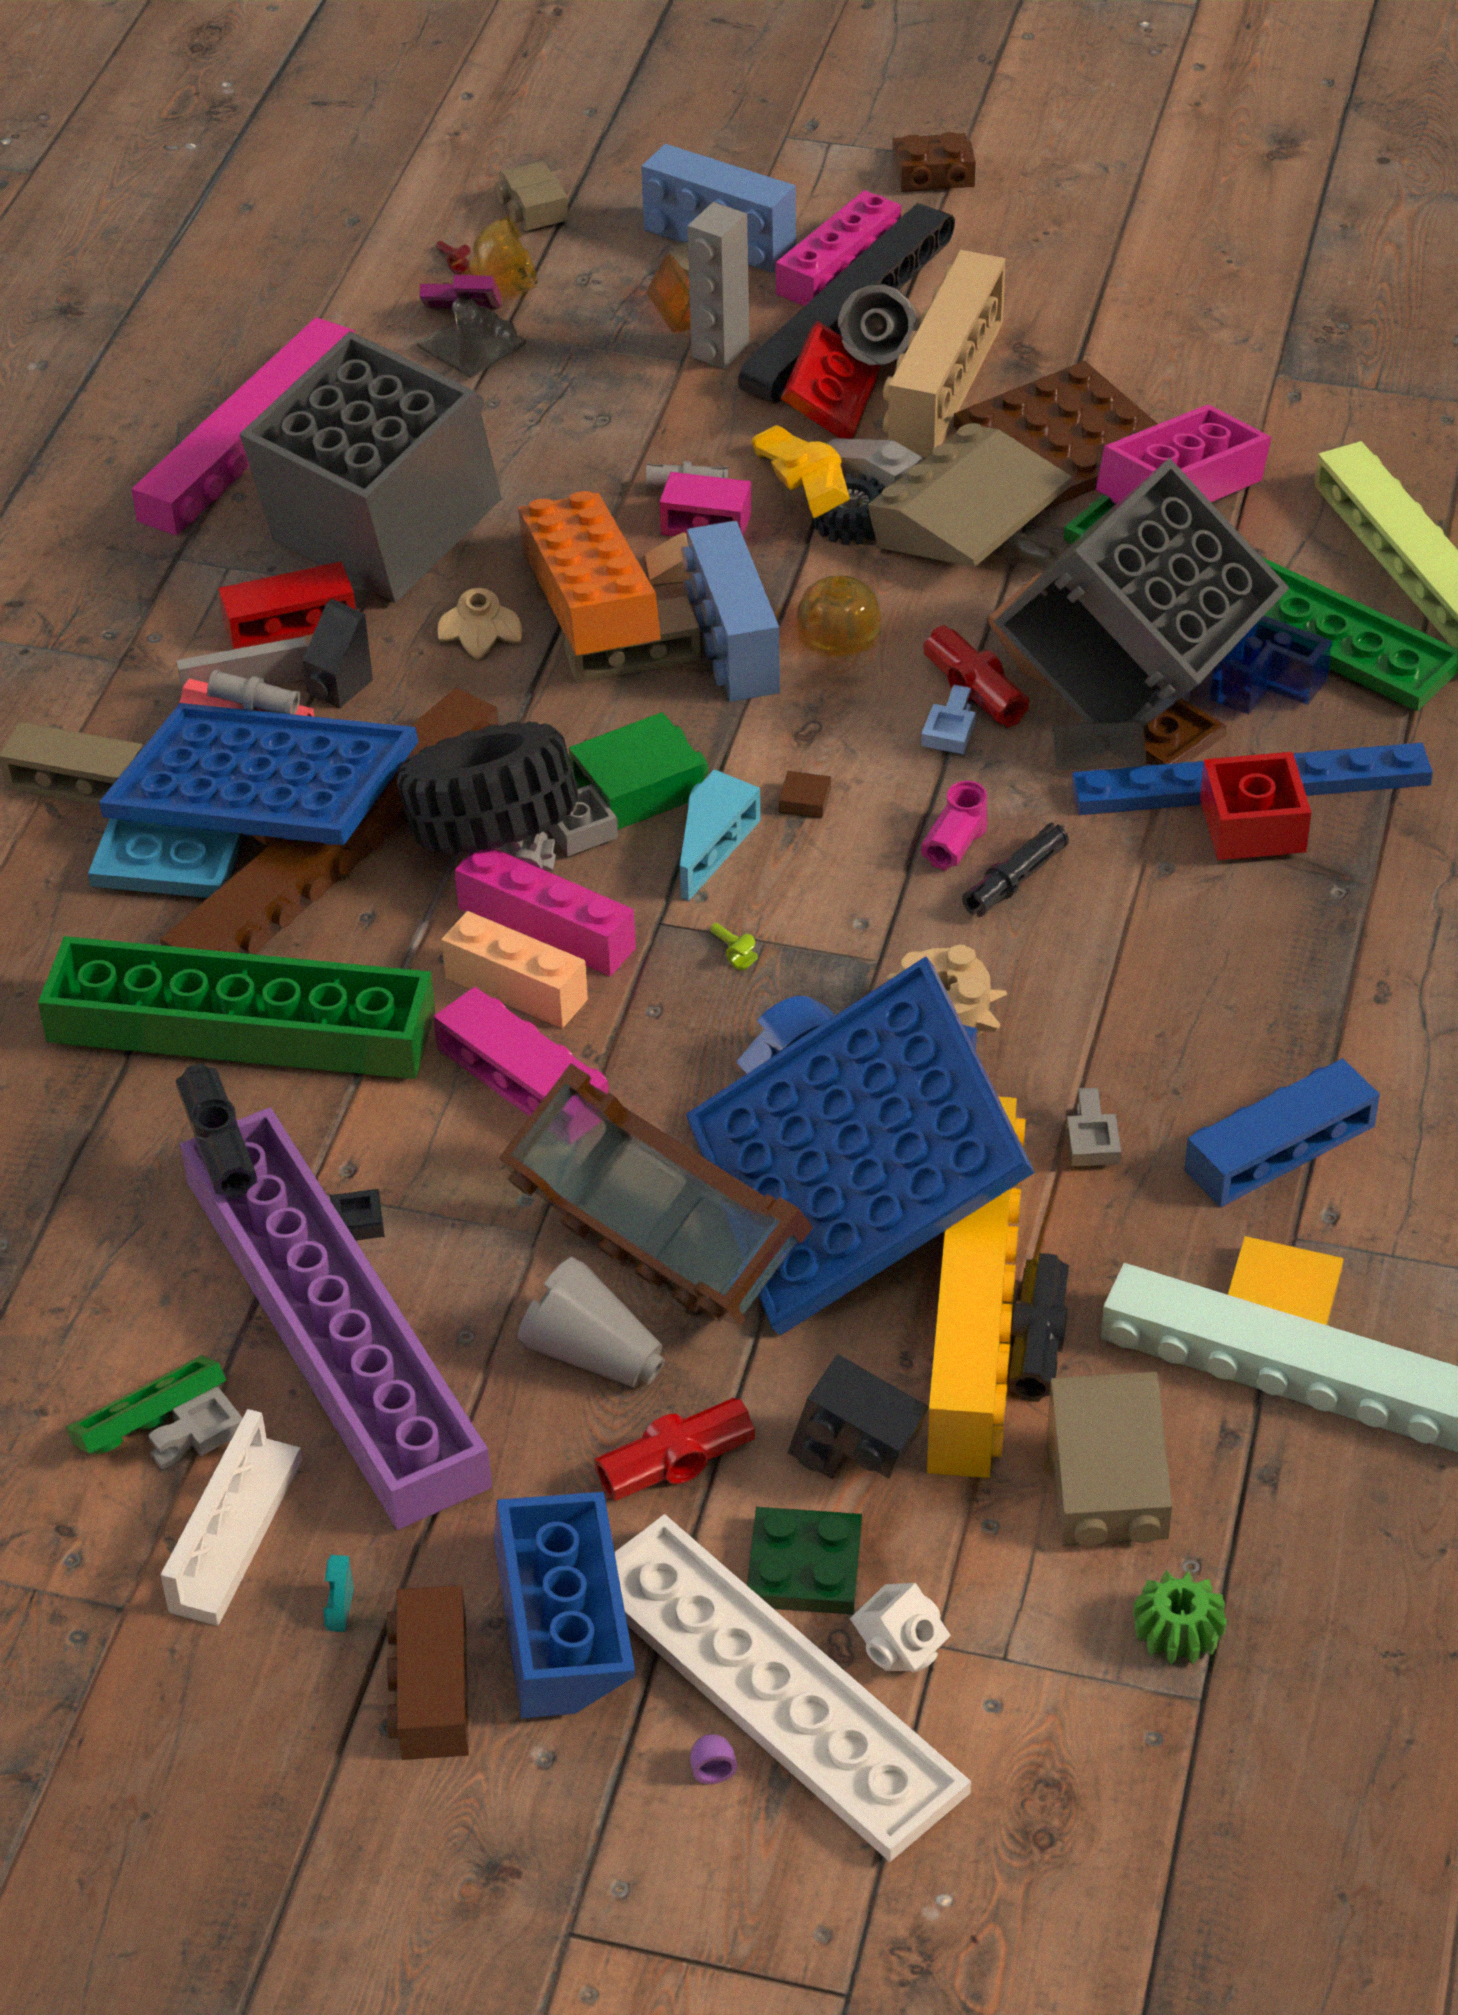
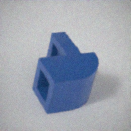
M795 996L780 1001L757 1019V1022L764 1030L736 1062L746 1073H749L834 1017L835 1014L827 1006L807 996Z

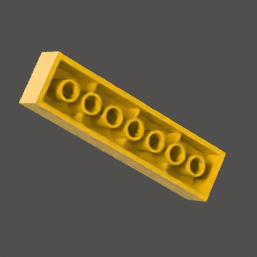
M998 1097L1024 1148L1026 1119L1016 1118L1017 1098ZM1010 1188L945 1230L929 1403L927 1473L990 1478L992 1457L1002 1458L1004 1426L997 1425H1004L1010 1344L1000 1342H1010L1013 1304H1005L1003 1302H1013L1016 1265H1009L1006 1262L1016 1263L1018 1226H1009V1223L1018 1224L1021 1189Z

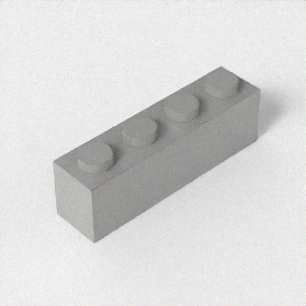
M712 202L687 225L692 358L726 369L750 345L747 213Z

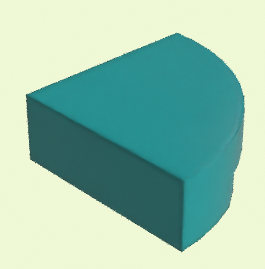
M330 1555V1559H327L325 1582H329L330 1592L327 1607H323L324 1627L327 1628V1631L346 1632L354 1590L350 1558L345 1555Z

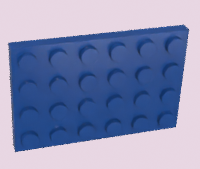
M179 703L99 801L102 817L122 819L128 822L140 821L163 824L165 826L200 828L206 831L235 832L248 836L261 835L283 838L285 840L321 842L327 845H344L419 742L416 727Z

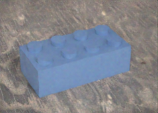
M664 144L641 166L644 230L682 243H688L687 225L712 202L747 213L748 265L773 273L776 270V262L796 246V185L668 144Z
M737 520L687 529L688 546L682 547L681 554L685 572H689V580H683L684 596L688 597L690 605L694 606L692 610L700 631L704 632L702 639L706 658L714 659L713 673L717 686L724 685L730 702L780 693L779 625Z

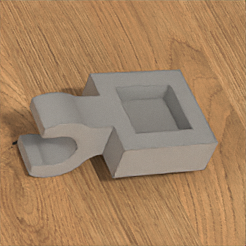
M1098 1087L1078 1088L1079 1104L1076 1107L1077 1116H1067L1066 1123L1071 1166L1120 1164L1121 1146L1116 1114H1101Z
M217 1386L174 1408V1423L161 1426L148 1435L149 1440L156 1447V1449L150 1452V1456L160 1469H166L176 1464L191 1446L202 1456L231 1441L243 1417Z

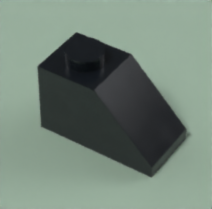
M334 599L326 603L303 658L307 692L315 698L341 708L373 681L366 615Z

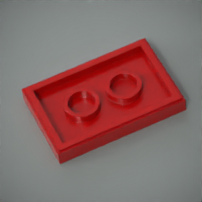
M816 321L809 330L781 400L838 438L851 439L856 431L881 365H869L855 359L845 349L842 343V336L821 322Z

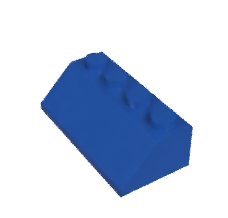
M604 1492L497 1500L494 1544L520 1718L576 1714L635 1676L633 1655Z

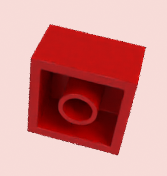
M1293 752L1204 759L1200 801L1217 860L1307 853L1312 812Z

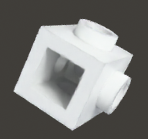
M916 1583L885 1584L850 1618L866 1642V1651L869 1657L885 1671H910L914 1673L923 1670L937 1658L938 1653L936 1650L951 1636L940 1620L939 1609L932 1600L923 1595Z

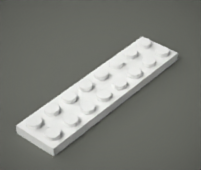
M664 1514L615 1551L627 1626L889 1862L971 1794V1781L668 1516Z

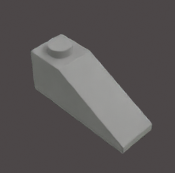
M834 438L826 443L839 453L842 460L840 466L844 478L845 473H852V478H858L859 474H865L866 481L873 477L878 480V485L883 484L885 487L894 484L907 473L909 468L923 460L921 456L894 440Z

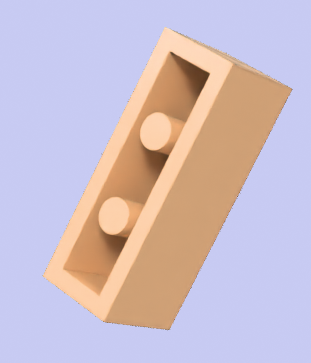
M467 911L441 939L445 979L468 989H472L475 986L489 997H495L503 1004L563 1029L588 1000L584 959Z

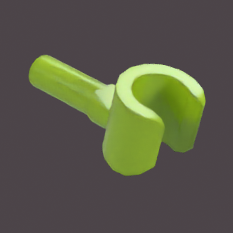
M719 923L712 924L710 931L728 944L729 948L726 950V957L734 968L744 971L758 959L757 953L751 951L755 947V939L751 934L746 933L739 938Z

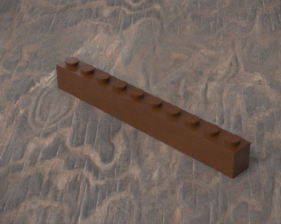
M457 687L454 688L410 726L416 727L419 742L407 759L412 755L419 754L421 749L438 744V741L445 738H452L470 730L484 729L486 726L496 724L498 726L497 707ZM399 770L344 845H327L321 842L278 838L161 937V945L246 954L258 953L278 932L288 927L301 912L314 901L319 900L332 885L344 875L349 874L355 865L371 851L379 848L383 841L401 825L408 822L397 785Z

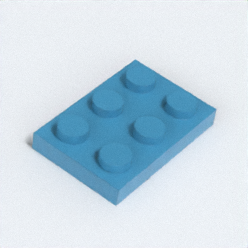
M110 818L88 872L90 886L208 898L230 880L245 835L235 832L206 831L200 828L165 826L163 824L140 821L128 822L122 819Z

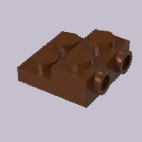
M945 132L941 135L930 136L913 134L892 138V151L901 192L975 187L976 161L971 141H967L965 133Z

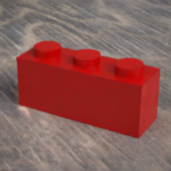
M342 561L218 588L222 618L233 650L314 634L325 605L331 599L356 610L354 592Z

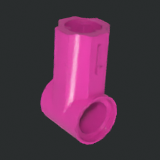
M968 780L959 781L948 789L947 804L921 844V854L930 861L932 867L947 871L948 868L957 866L972 841L981 837L986 832L987 792L981 784Z

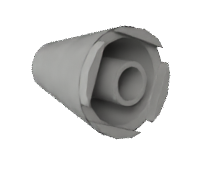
M872 284L854 291L843 303L838 317V327L841 330L842 343L845 349L855 359L869 365H883L897 360L901 353H906L911 332L913 330L918 331L921 316L916 306L899 290L884 284Z
M570 1257L561 1263L543 1284L549 1290L543 1296L540 1303L533 1299L520 1324L517 1339L528 1349L627 1386L636 1388L642 1381L649 1385L659 1374L665 1362V1359L660 1356L662 1344L584 1262Z

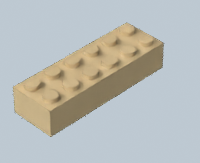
M960 250L954 263L947 265L943 284L935 287L930 308H924L918 331L913 330L911 332L908 350L905 354L901 353L899 355L894 376H888L885 382L883 399L888 401V410L883 421V432L888 434V440H894L924 458L930 455L935 447L943 443L954 421V413L959 411L1003 324L1006 258Z

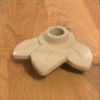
M472 588L465 591L460 596L457 607L443 614L437 628L440 642L460 639L464 649L478 661L488 653L497 638L507 643L519 644L523 635L518 615L513 610L501 606L498 597L492 591L485 588ZM482 604L484 606L474 607L473 605Z

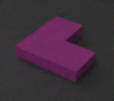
M454 275L453 284H420L419 297L426 308L499 309L501 307V293L493 276Z

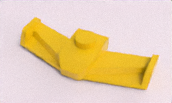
M778 425L752 438L751 443L756 455L759 458L767 457L773 460L771 464L776 476L790 491L804 485L813 518L849 501V493L840 466L842 460L839 453L832 446L819 441H804L793 436Z

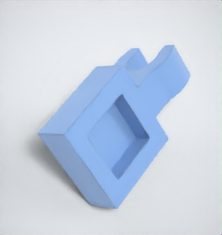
M954 685L946 706L933 704L921 733V746L964 755L976 720V712L970 711L971 704H967L971 688Z

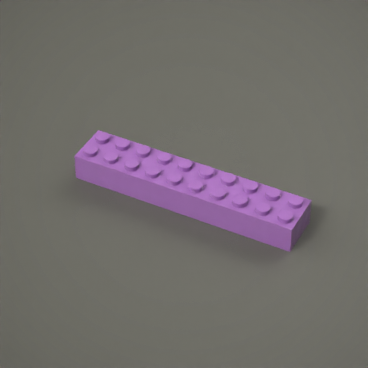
M269 1107L237 1120L257 1175V1183L248 1190L247 1195L229 1199L224 1195H216L204 1161L197 1154L195 1138L180 1143L188 1185L396 1530L491 1489L492 1480L487 1446L272 1108Z

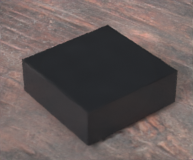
M379 1189L330 1195L331 1203L356 1241L385 1237Z

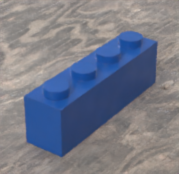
M1343 1058L1326 1067H1319L1307 1077L1287 1087L1276 1089L1270 1096L1249 1107L1237 1109L1231 1116L1214 1125L1198 1129L1192 1136L1187 1138L1184 1171L1221 1208L1375 1127L1380 1093Z

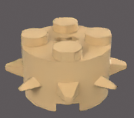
M955 945L951 948H932L922 952L912 951L907 953L901 960V968L898 973H889L886 976V981H889L926 956L934 965L963 1025L977 1028V1037L984 1031L997 1032L1000 1028V1023L990 1012V1002L1006 996L1007 992L1001 989H991L990 974L984 964L976 958L974 949L965 945Z

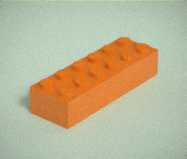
M580 491L573 493L569 498L554 501L551 499H537L530 502L527 506L518 507L523 553L576 656L661 640L656 592L599 492Z

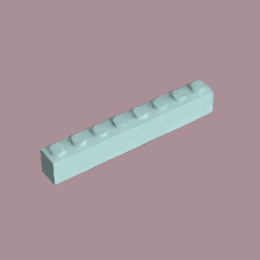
M1127 1263L1123 1264L1103 1306L1101 1339L1112 1342L1122 1348H1131L1163 1358L1165 1361L1173 1364H1182L1210 1373L1220 1379L1242 1383L1260 1389L1270 1395H1279L1311 1405L1321 1411H1330L1346 1416L1371 1427H1380L1412 1437L1422 1443H1431L1458 1452V1366Z

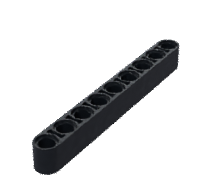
M920 203L914 205L744 362L738 376L739 389L772 403L780 402L809 330L815 322H821L842 336L840 327H838V317L842 305L854 291L872 284H884L899 290L948 244L955 229L954 216Z

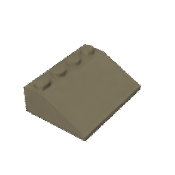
M971 423L960 427L956 434L943 444L935 447L930 455L917 465L909 468L907 473L894 484L883 489L882 493L867 506L878 548L975 567L1073 485L1072 476L1001 430L981 427L979 424Z

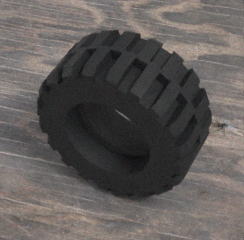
M531 721L523 724L510 722L506 725L486 726L484 729L470 730L461 733V735L440 740L438 744L427 746L421 749L419 754L410 756L406 763L400 767L397 776V785L413 840L423 849L433 853L441 851L445 854H457L458 852L465 851L466 853L479 852L481 849H495L503 847L504 844L515 841L516 843L528 839V836L535 833L540 834L548 830L549 826L563 821L565 816L570 815L574 810L578 799V790L563 735L549 724L543 723L540 725L538 722Z

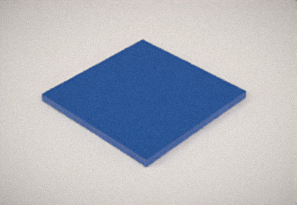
M926 956L685 1114L703 1158L764 1197L766 1194H769L776 1201L779 1196L800 1209L813 1227L801 1244L786 1240L754 1284L771 1328L780 1336L1035 1173L934 965ZM721 1202L747 1266L767 1240L768 1232Z

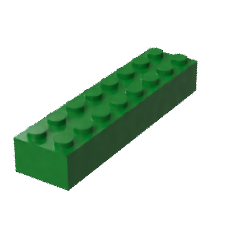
M64 936L38 1001L45 1039L49 1043L416 1079L436 1011L431 971Z

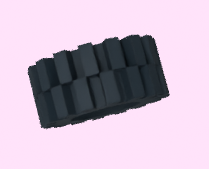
M845 473L844 480L850 497L849 501L814 518L815 529H819V534L823 538L829 535V541L835 543L838 538L842 539V545H849V540H855L856 545L863 544V538L865 537L871 542L876 537L867 505L878 497L886 487L883 484L878 485V480L873 477L866 481L865 474H859L858 478H852V473Z

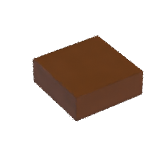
M787 771L779 798V812L823 818L831 790V776Z

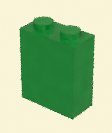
M663 712L569 747V759L577 789L590 784L593 785L617 817V830L688 803L694 786L702 783L709 774L708 764L700 751H694L687 742L681 727L678 725L674 726Z

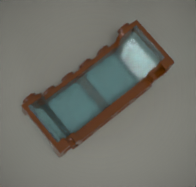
M570 1063L500 1155V1161L511 1172L507 1180L530 1197L535 1192L563 1215L560 1222L578 1237L584 1239L590 1233L599 1239L600 1242L597 1247L614 1261L621 1264L626 1257L638 1265L634 1270L635 1273L650 1285L658 1289L662 1283H665L674 1289L675 1292L672 1297L691 1312L696 1314L700 1309L718 1322L724 1320L741 1326L746 1319L744 1313L795 1244L803 1242L812 1230V1225L799 1208L780 1196L777 1201L769 1194H766L764 1197L625 1108L611 1093L608 1092L606 1094L590 1084L592 1078Z

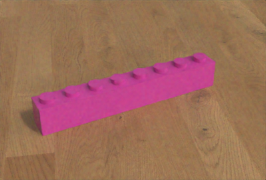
M315 317L131 489L136 520L177 536L249 467L239 434L349 331L355 333V330Z

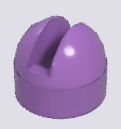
M717 1734L704 1735L697 1739L691 1747L690 1764L693 1776L698 1782L717 1784L728 1780L735 1774L737 1762L734 1750L724 1737Z

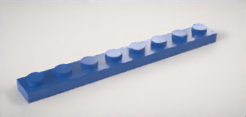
M1423 742L1293 753L1306 796L1431 785L1433 771ZM1203 761L1072 772V789L1079 815L1201 805L1200 792Z

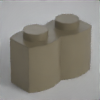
M543 161L499 171L500 181L495 183L497 198L500 204L507 205L512 221L514 223L518 222L523 230L528 231L568 220L566 194L561 184L556 179H553L548 166Z

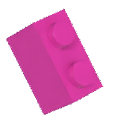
M670 472L659 502L661 535L676 536L680 533H686L687 537V529L737 520L744 538L751 517V481Z

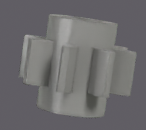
M545 832L535 833L528 836V839L516 843L515 841L500 847V851L545 871H553L556 854L553 853L555 840L548 839Z

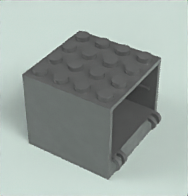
M349 331L239 434L272 539L321 565L342 561L349 580L397 603L502 499L481 415L484 406L483 397L472 389Z
M1169 457L1089 527L993 622L1102 740L1114 750L1196 687L1282 597L1289 587Z

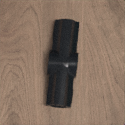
M203 1063L186 1067L185 1072L175 1079L176 1088L194 1134L197 1154L204 1161L215 1194L227 1196L229 1199L247 1195L248 1190L257 1183V1175L238 1127L235 1107L228 1101L217 1069L206 1067Z
M1039 1253L1037 1257L1026 1260L1021 1284V1299L1015 1303L1011 1334L1013 1354L1008 1390L1015 1392L1021 1400L1039 1402L1041 1398L1050 1396L1051 1378H1056L1058 1352L1063 1351L1067 1307L1064 1304L1069 1264L1063 1263L1054 1254Z

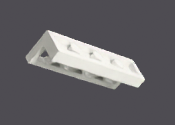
M247 1409L161 1573L169 1613L219 1626L302 1462L300 1447L266 1438L261 1412Z

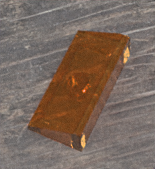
M668 254L665 255L653 277L647 294L673 333H680L691 330L689 278L674 256Z

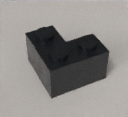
M837 1354L808 1396L787 1453L797 1458L807 1469L819 1471L831 1479L834 1478L848 1456L852 1457L862 1468L876 1471L890 1479L918 1435L929 1406Z

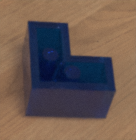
M1264 615L1214 667L1212 671L1210 700L1248 715L1268 690L1308 705L1328 679L1332 641Z

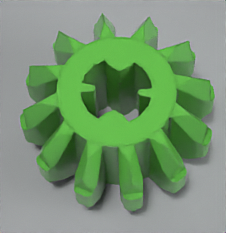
M1167 1570L1161 1576L1160 1583L1147 1579L1146 1585L1142 1589V1595L1138 1596L1134 1602L1133 1616L1135 1617L1134 1632L1137 1635V1640L1147 1642L1146 1648L1150 1656L1165 1652L1171 1666L1178 1656H1185L1194 1665L1199 1658L1200 1652L1208 1655L1213 1654L1217 1648L1218 1639H1222V1635L1225 1634L1227 1619L1224 1613L1225 1602L1223 1595L1212 1593L1213 1587L1211 1586L1210 1579L1195 1583L1189 1570L1182 1576V1579H1175Z

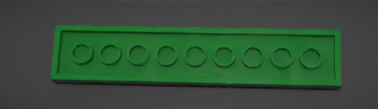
M1104 494L1064 527L1063 540L1073 544L1089 527L1116 504L1111 501L1110 497ZM1262 557L1286 583L1289 589L1255 624L1254 633L1416 711L1421 709L1458 673V649Z

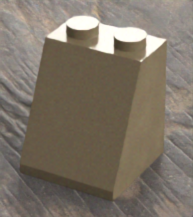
M1157 1371L1051 1378L1046 1444L1062 1546L1082 1545L1091 1547L1102 1543L1128 1541L1148 1543L1159 1539H1169L1172 1500Z

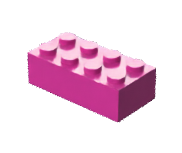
M1207 404L1105 445L1096 490L1110 497L1111 501L1117 504L1170 457L1206 498L1213 502L1262 481L1272 437Z

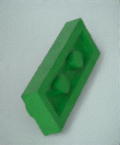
M200 1355L66 1426V1430L73 1445L88 1454L92 1452L94 1454L106 1453L123 1442L122 1436L137 1428L146 1430L163 1423L169 1417L167 1412L227 1380L219 1362Z

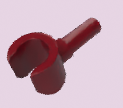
M443 241L436 243V248L448 255L447 264L455 274L460 275L473 266V262L465 258L471 252L468 245H462L457 249Z

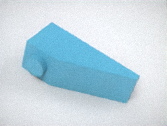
M715 769L702 783L694 786L688 799L689 807L680 860L681 898L687 901L697 893L761 821L760 788Z

